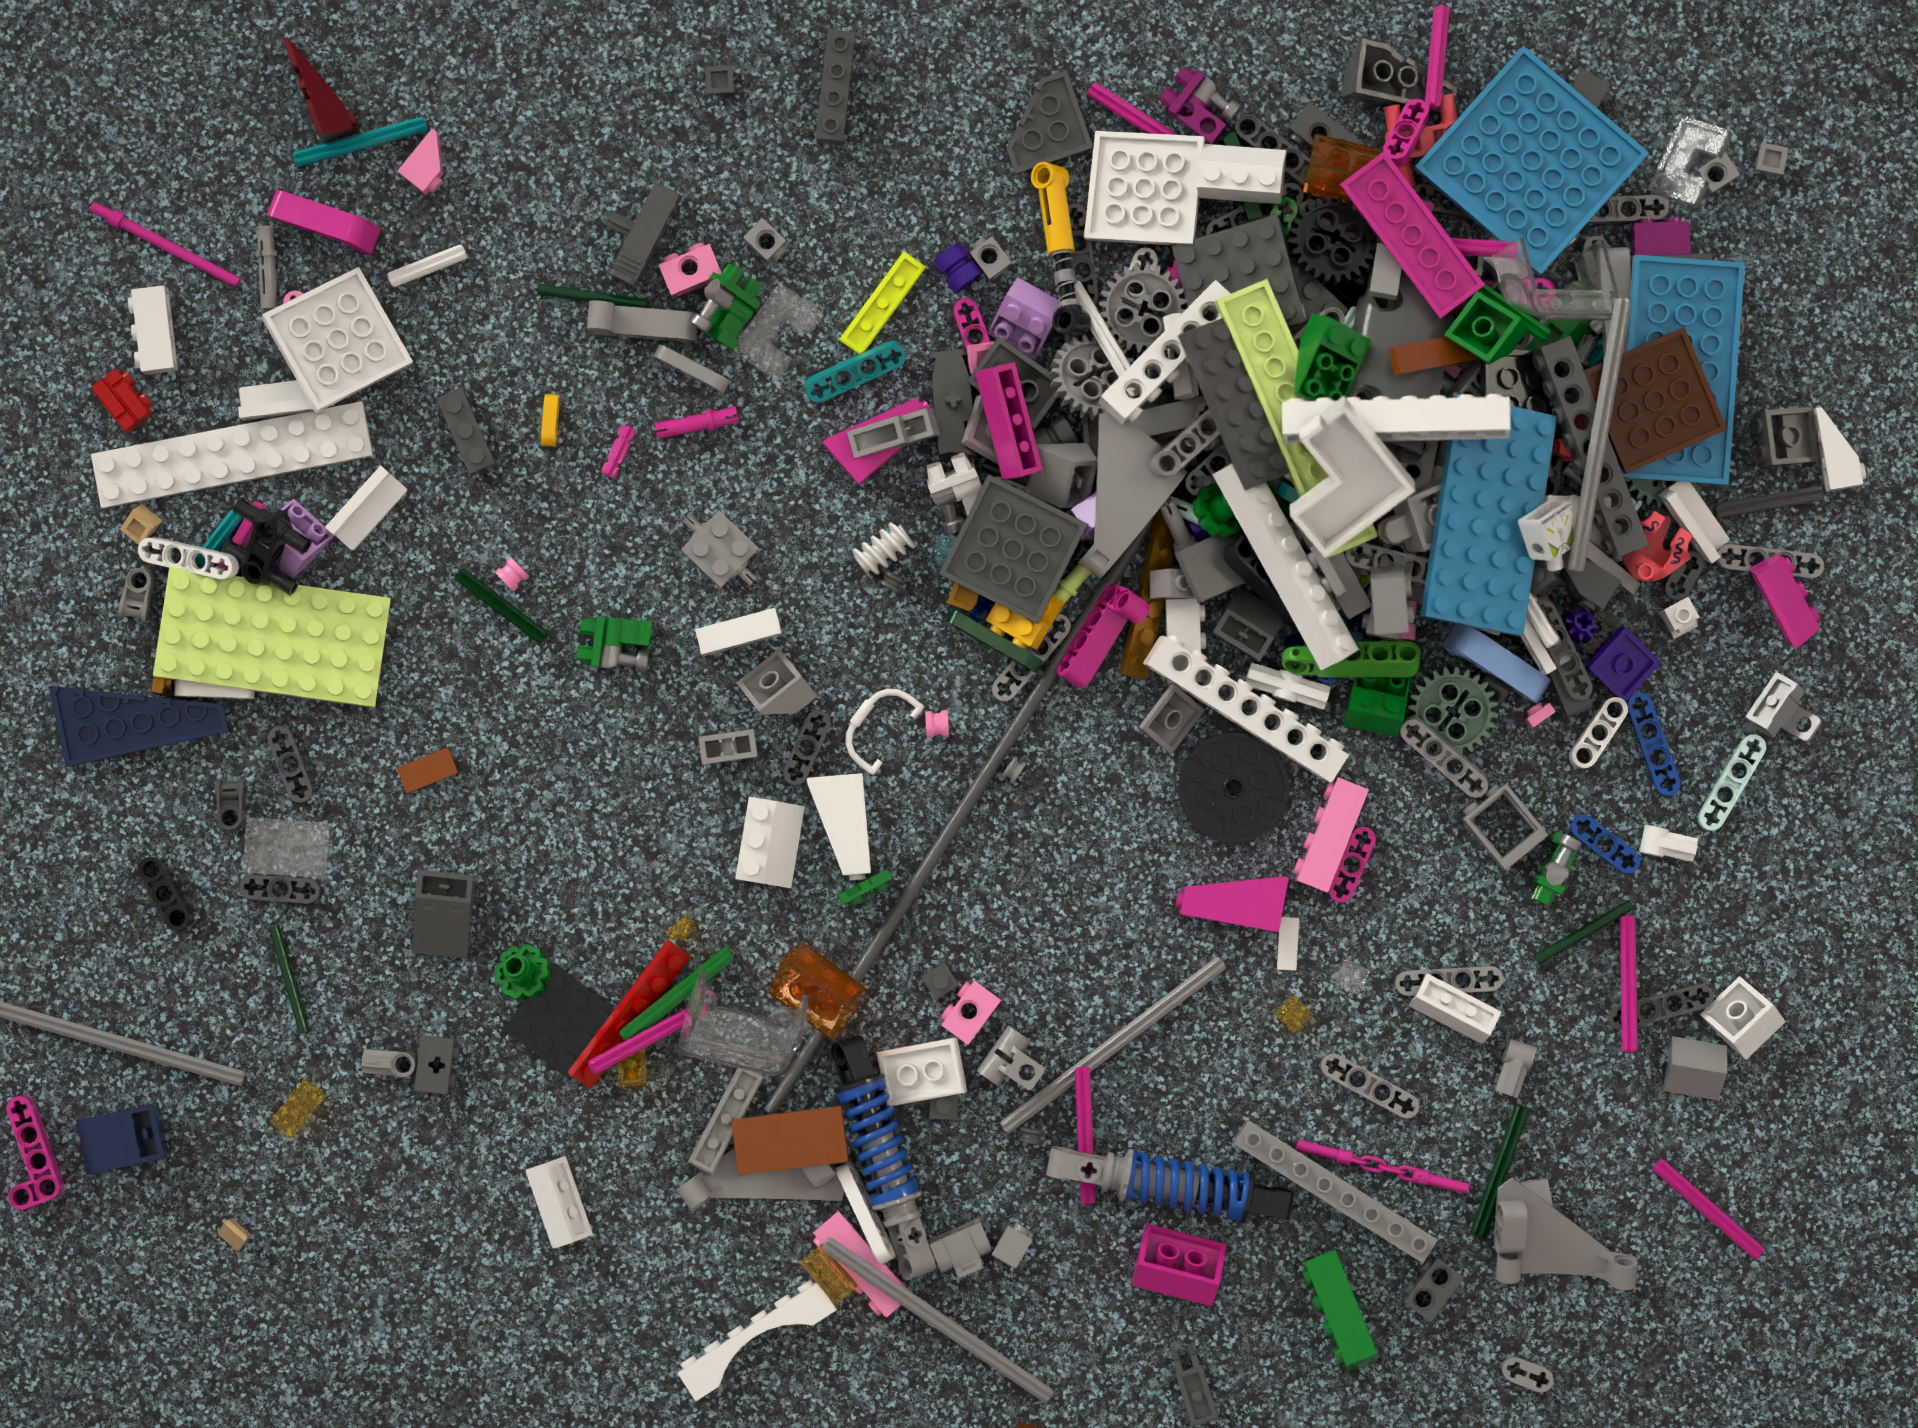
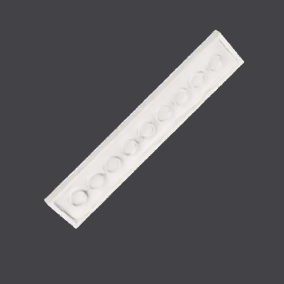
M361 401L325 408L317 413L309 411L93 453L91 457L100 505L102 509L373 457V450L364 403Z

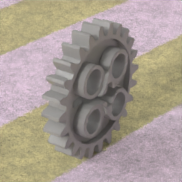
M1149 262L1146 263L1144 270H1141L1139 264L1135 263L1134 271L1132 272L1127 266H1124L1125 275L1122 276L1120 273L1115 272L1116 283L1108 280L1106 283L1111 290H1102L1101 292L1103 296L1107 297V300L1099 301L1100 306L1106 307V310L1100 312V315L1107 317L1108 320L1105 323L1108 327L1111 326L1112 335L1117 334L1119 336L1117 339L1118 345L1124 340L1127 341L1126 350H1129L1133 344L1137 345V352L1139 353L1143 345H1146L1148 349L1164 332L1163 317L1150 311L1140 314L1139 307L1121 302V297L1137 304H1142L1143 300L1147 301L1149 308L1162 311L1167 316L1174 313H1183L1186 310L1181 308V305L1187 303L1188 300L1179 296L1185 291L1184 288L1176 289L1175 285L1179 281L1178 278L1171 281L1168 279L1170 270L1166 271L1163 275L1160 274L1161 265H1158L1152 271L1150 270ZM1134 282L1141 284L1143 287L1142 295L1138 297L1131 296L1128 292L1129 284ZM1156 293H1166L1169 297V303L1163 307L1156 305L1153 299ZM1121 309H1130L1134 316L1133 320L1128 323L1120 321L1118 312ZM1148 318L1156 319L1159 322V329L1156 332H1148L1144 328L1145 320Z
M1084 335L1080 342L1074 337L1070 345L1065 342L1061 350H1058L1054 356L1055 359H1053L1050 365L1053 368L1049 373V377L1053 378L1050 387L1058 388L1054 396H1063L1064 399L1061 405L1070 404V413L1078 409L1080 410V418L1089 413L1091 421H1094L1097 414L1108 412L1098 401L1101 395L1111 386L1108 382L1114 383L1119 377L1095 337L1089 341L1087 336ZM1128 358L1127 360L1131 365L1133 362V358ZM1095 359H1099L1103 364L1096 362ZM1072 369L1078 370L1080 374L1073 372ZM1126 390L1127 396L1130 397V398H1132V399H1134L1133 397H1131V396L1129 395V393H1128L1127 390ZM1084 391L1090 392L1094 397L1088 396Z

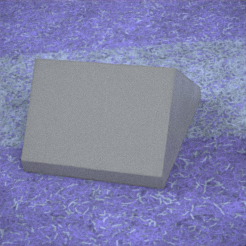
M1172 683L1137 729L1172 754L1205 710L1177 685Z
M1672 1036L1663 1091L1718 1100L1727 1076V1046Z

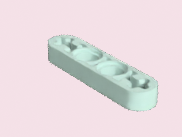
M1756 734L1748 735L1739 743L1699 811L1698 823L1704 830H1717L1725 822L1766 751V743L1761 736ZM1756 740L1759 752H1752L1748 759L1753 760L1751 765L1747 760L1738 758L1740 753L1742 756H1746L1749 750L1746 743ZM1736 763H1741L1746 768V774L1741 779L1735 778L1731 773L1732 766ZM1721 787H1728L1732 791V798L1727 803L1721 802L1718 799L1717 793ZM1713 800L1716 805L1726 809L1724 813L1719 809L1715 814V818L1718 820L1717 823L1707 825V818L1704 815L1705 813L1710 814L1716 807L1710 805Z

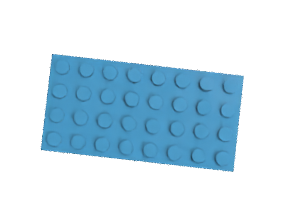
M1633 255L1630 291L1631 307L1628 318L1626 352L1685 327L1728 430L1627 474L1623 473L1620 466L1624 478L1729 485L1745 270L1744 262Z
M1510 406L1509 439L1447 441L1441 490L1439 492L1420 616L1514 636H1523L1535 560L1529 557L1518 520L1544 503L1557 416Z

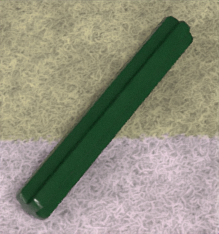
M461 569L456 575L455 580L537 643L541 644L548 636V632L466 569Z

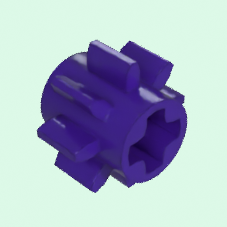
M1582 608L1577 614L1574 610H1571L1567 614L1568 619L1563 622L1570 639L1575 640V644H1578L1582 638L1589 642L1593 638L1592 633L1599 627L1595 625V615L1585 612V608Z

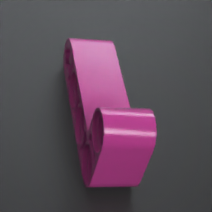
M276 190L266 215L276 221L342 242L355 250L370 255L381 228L362 217L281 190Z
M1111 583L1105 587L1057 666V674L1077 688L1081 689L1087 686L1127 620L1135 624L1142 622L1149 613L1150 604L1129 589L1116 583Z
M26 1095L14 1097L8 1102L6 1109L30 1181L14 1186L9 1191L8 1201L13 1208L22 1210L59 1197L64 1191V1181L36 1102L33 1098ZM20 1104L27 1105V1109L23 1113H18L16 1110ZM32 1118L33 1122L21 1125L20 1121ZM28 1127H33L37 1132V1138L34 1142H29L25 1137V1131ZM38 1153L43 1154L46 1158V1165L43 1168H38L34 1163V1158ZM47 1179L52 1180L56 1187L52 1195L47 1194L43 1188L44 1182ZM20 1189H25L29 1194V1201L26 1204L20 1203L17 1199Z

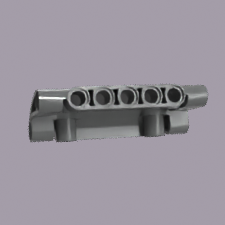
M1373 261L1370 264L1365 294L1359 297L1357 301L1353 330L1371 339V342L1346 398L1358 397L1361 400H1372L1375 397L1383 396L1388 397L1389 400H1397L1404 396H1415L1418 399H1429L1431 396L1440 395L1445 367L1395 376L1388 349L1394 346L1445 337V333L1454 322V314L1450 311L1439 319L1402 269L1396 300L1369 296ZM1425 440L1382 441L1391 453L1407 460H1419L1422 458Z

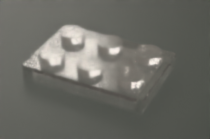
M247 817L242 873L327 878L331 823Z

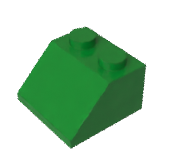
M1477 291L1444 336L1486 363L1491 364L1512 353L1526 334L1527 329L1521 317Z

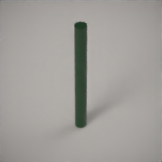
M540 283L537 291L538 295L586 302L606 301L614 303L615 306L647 308L648 299Z
M1627 900L1536 953L1533 957L1537 964L1540 965L1634 910L1632 903Z
M274 925L269 927V931L298 1032L301 1034L310 1030L280 925Z

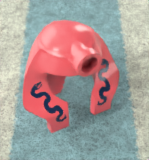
M1653 511L1649 518L1640 521L1649 546L1623 555V563L1631 576L1640 581L1655 582L1668 576L1690 560V554L1687 550L1693 535L1680 528L1670 544L1671 551L1663 549L1666 533H1668L1667 530L1671 524V518Z

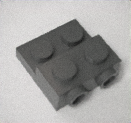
M1813 407L1764 410L1754 413V418L1751 421V430L1753 434L1757 435L1758 443L1754 449V457L1756 461L1760 462L1761 468L1819 461Z

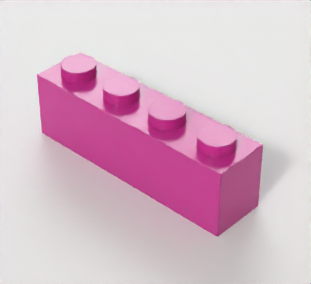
M1015 362L976 371L975 376L1002 479L1022 477L1043 470Z

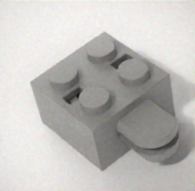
M1441 479L1415 488V492L1393 507L1395 515L1384 519L1378 526V535L1384 543L1398 544L1404 541L1408 552L1431 549L1439 492L1441 490Z

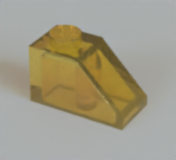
M646 1047L618 1062L619 1089L646 1087L649 1085Z

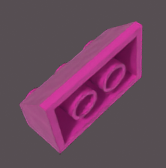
M1777 553L1749 568L1786 641L1792 647H1799L1820 630L1817 621L1821 620L1815 607L1813 605L1809 607L1804 597L1808 596V593L1801 581L1795 582L1791 574L1795 572V569L1788 557L1783 559Z
M1146 1223L1131 1286L1212 1306L1220 1284L1227 1244Z

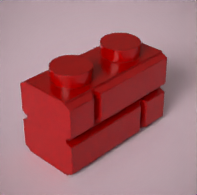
M116 368L90 389L122 430L129 434L153 416L154 413L150 409L153 403L144 392L141 394L137 393L133 387L136 381L127 370L122 373Z

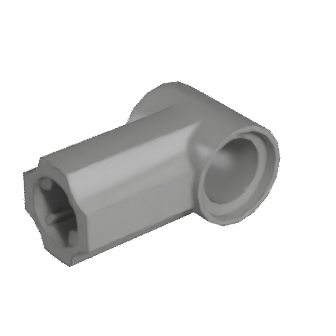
M1510 1038L1503 1053V1066L1494 1090L1518 1098L1526 1072L1530 1070L1534 1061L1537 1048Z
M364 1049L361 1063L362 1073L408 1077L416 1073L418 1056L410 1051ZM403 1056L407 1057L411 1062V1068L408 1072L402 1071L399 1067V1061Z

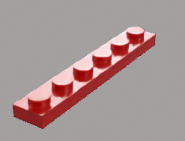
M667 939L567 1073L591 1090L605 1070L598 1074H593L588 1062L625 1042L620 1036L619 1031L662 996L691 956Z

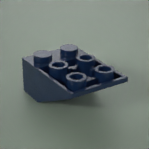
M159 1102L76 1120L87 1175L170 1157Z

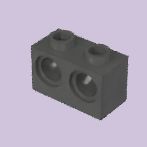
M1436 1256L1432 1260L1430 1258L1425 1260L1419 1269V1272L1422 1274L1416 1282L1411 1280L1402 1291V1294L1405 1295L1402 1301L1430 1322L1433 1321L1464 1279L1463 1276ZM1436 1269H1444L1446 1272V1279L1440 1284H1436L1432 1280V1274ZM1420 1291H1427L1430 1296L1429 1302L1424 1306H1419L1415 1302V1297Z

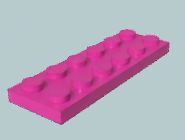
M1385 151L1339 185L1439 319L1485 285Z

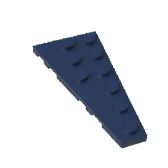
M49 686L65 767L230 732L223 704Z

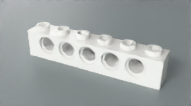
M1215 280L1101 395L1098 403L1121 425L1128 419L1133 422L1143 412L1140 407L1147 400L1152 403L1161 394L1162 390L1160 387L1166 381L1172 383L1181 373V370L1178 368L1185 361L1190 364L1178 335L1182 334L1185 330H1191L1213 322L1204 319L1203 311H1212L1216 316V320L1221 319L1215 301L1230 295V293ZM1172 349L1176 351L1178 358L1170 360L1165 356L1164 351ZM1149 368L1155 369L1159 374V378H1148L1145 370ZM1126 389H1137L1140 397L1136 399L1128 397Z

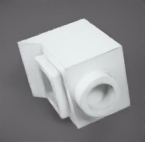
M1689 597L1659 612L1673 639L1698 627L1696 619L1699 618V615Z

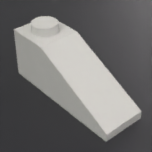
M1823 408L1814 409L1818 453L1825 491L1830 492L1863 485V479H1866L1864 464L1859 462L1858 455Z

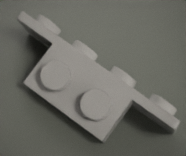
M1295 522L1297 529L1311 552L1307 554L1310 563L1314 569L1320 568L1324 576L1320 581L1328 594L1333 592L1346 617L1350 619L1370 608L1372 604L1344 553L1341 552L1332 557L1324 558Z

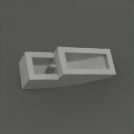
M925 408L847 431L853 456L854 458H859L940 436V431L934 409Z

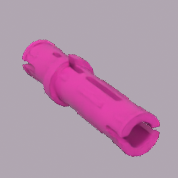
M733 406L732 408L713 412L711 409H708L703 414L655 422V430L667 428V430L658 431L656 433L657 438L660 440L661 438L705 429L714 431L715 427L739 424L738 415L726 417L737 414V408Z

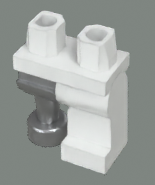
M964 452L951 457L955 470L944 473L941 462L927 465L928 488L934 503L941 507L947 519L943 523L946 534L959 532L965 522L962 516H957L954 503L962 501L968 516L982 488V483L974 463L970 464Z

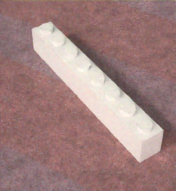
M1490 394L1486 398H1474L1473 395H1460L1457 398L1434 395L1429 397V399L1404 396L1397 400H1389L1388 397L1383 396L1375 397L1372 400H1361L1358 397L1347 398L1381 441L1509 439L1510 436L1509 397H1503L1500 394ZM1294 398L1288 400V402H1282L1283 443H1302L1300 440V429L1319 414L1322 418H1325L1324 411L1337 401H1333L1331 398H1319L1316 401L1305 402L1303 399Z
M1233 463L1212 474L1320 670L1338 663L1358 651L1357 645L1267 483L1245 491Z

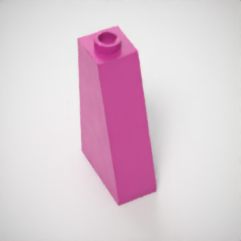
M915 398L825 439L823 445L860 486L906 446L854 458L847 431L931 407L925 400L920 403Z
M1289 877L1184 887L1183 892L1178 891L1175 908H1180V915L1279 932Z

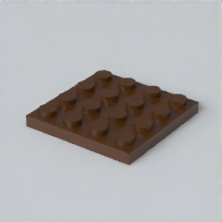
M1685 327L1622 353L1608 437L1624 474L1728 430ZM1604 362L1584 370L1596 404Z

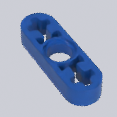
M1579 815L1573 818L1570 823L1571 834L1617 871L1623 874H1630L1639 868L1640 857L1638 853L1588 815ZM1578 821L1581 823L1588 821L1587 828L1593 833L1597 828L1601 831L1594 836L1592 843L1587 841L1592 837L1588 833L1582 832L1579 834L1577 832L1579 829L1576 825ZM1602 836H1607L1612 840L1613 846L1609 852H1602L1598 849L1597 842ZM1618 845L1622 847V850L1619 851L1621 855L1625 857L1632 855V867L1626 866L1623 868L1621 866L1623 861L1617 856L1614 857V860L1609 858L1617 851Z

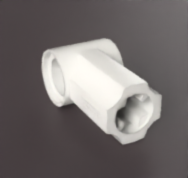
M1645 825L1639 852L1693 862L1697 851L1698 838L1671 833L1668 829Z

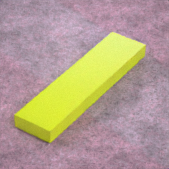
M903 251L840 337L839 341L858 355L865 352L920 278L926 267Z

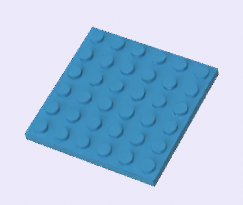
M1522 46L1417 163L1414 170L1497 241L1520 243L1518 259L1540 277L1642 163L1649 152L1526 47Z

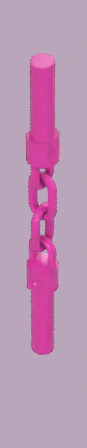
M1298 1139L1295 1150L1333 1159L1338 1163L1348 1166L1351 1162L1357 1163L1362 1169L1375 1173L1392 1172L1397 1174L1402 1180L1424 1186L1429 1184L1467 1194L1469 1189L1468 1183L1430 1174L1427 1170L1402 1165L1398 1168L1387 1165L1383 1159L1365 1155L1360 1158L1353 1156V1151L1334 1149ZM1366 1159L1381 1163L1378 1165L1380 1169L1365 1166L1367 1164ZM1403 1169L1414 1171L1412 1178L1403 1176L1405 1174Z

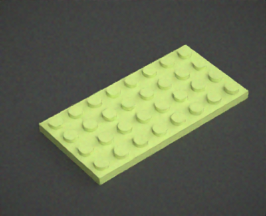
M169 567L153 677L375 708L391 598L298 585L296 591L291 596H288L272 584H251L244 577L234 576L230 579H216L191 573L189 569Z

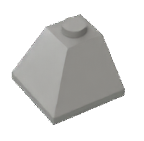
M780 649L736 682L761 715L796 714L817 697L812 688Z

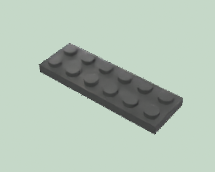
M1224 319L1215 320L1178 335L1244 490L1246 491L1289 473L1286 460L1281 454L1274 432L1268 424L1263 407L1259 403L1252 386V381L1246 373L1241 356L1237 352Z

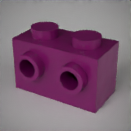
M1681 217L1665 218V222H1654L1653 218L1638 219L1637 223L1630 227L1631 257L1633 255L1691 254L1689 221H1682Z

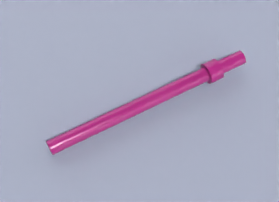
M95 201L91 205L90 212L108 220L109 225L117 229L121 227L235 288L239 285L240 277L125 218L126 215L116 209L112 211Z

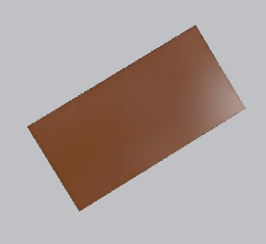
M449 747L397 767L407 794L459 773Z

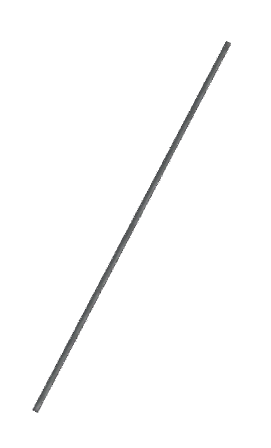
M1181 481V482L1179 483V485L1175 488V490L1171 493V496H1173V495L1175 494V492L1177 491V489H1178L1179 486L1181 485L1182 481ZM1154 516L1104 577L763 1108L768 1113L777 1114L1057 678V666L1102 591L1109 584L1118 583L1152 529Z

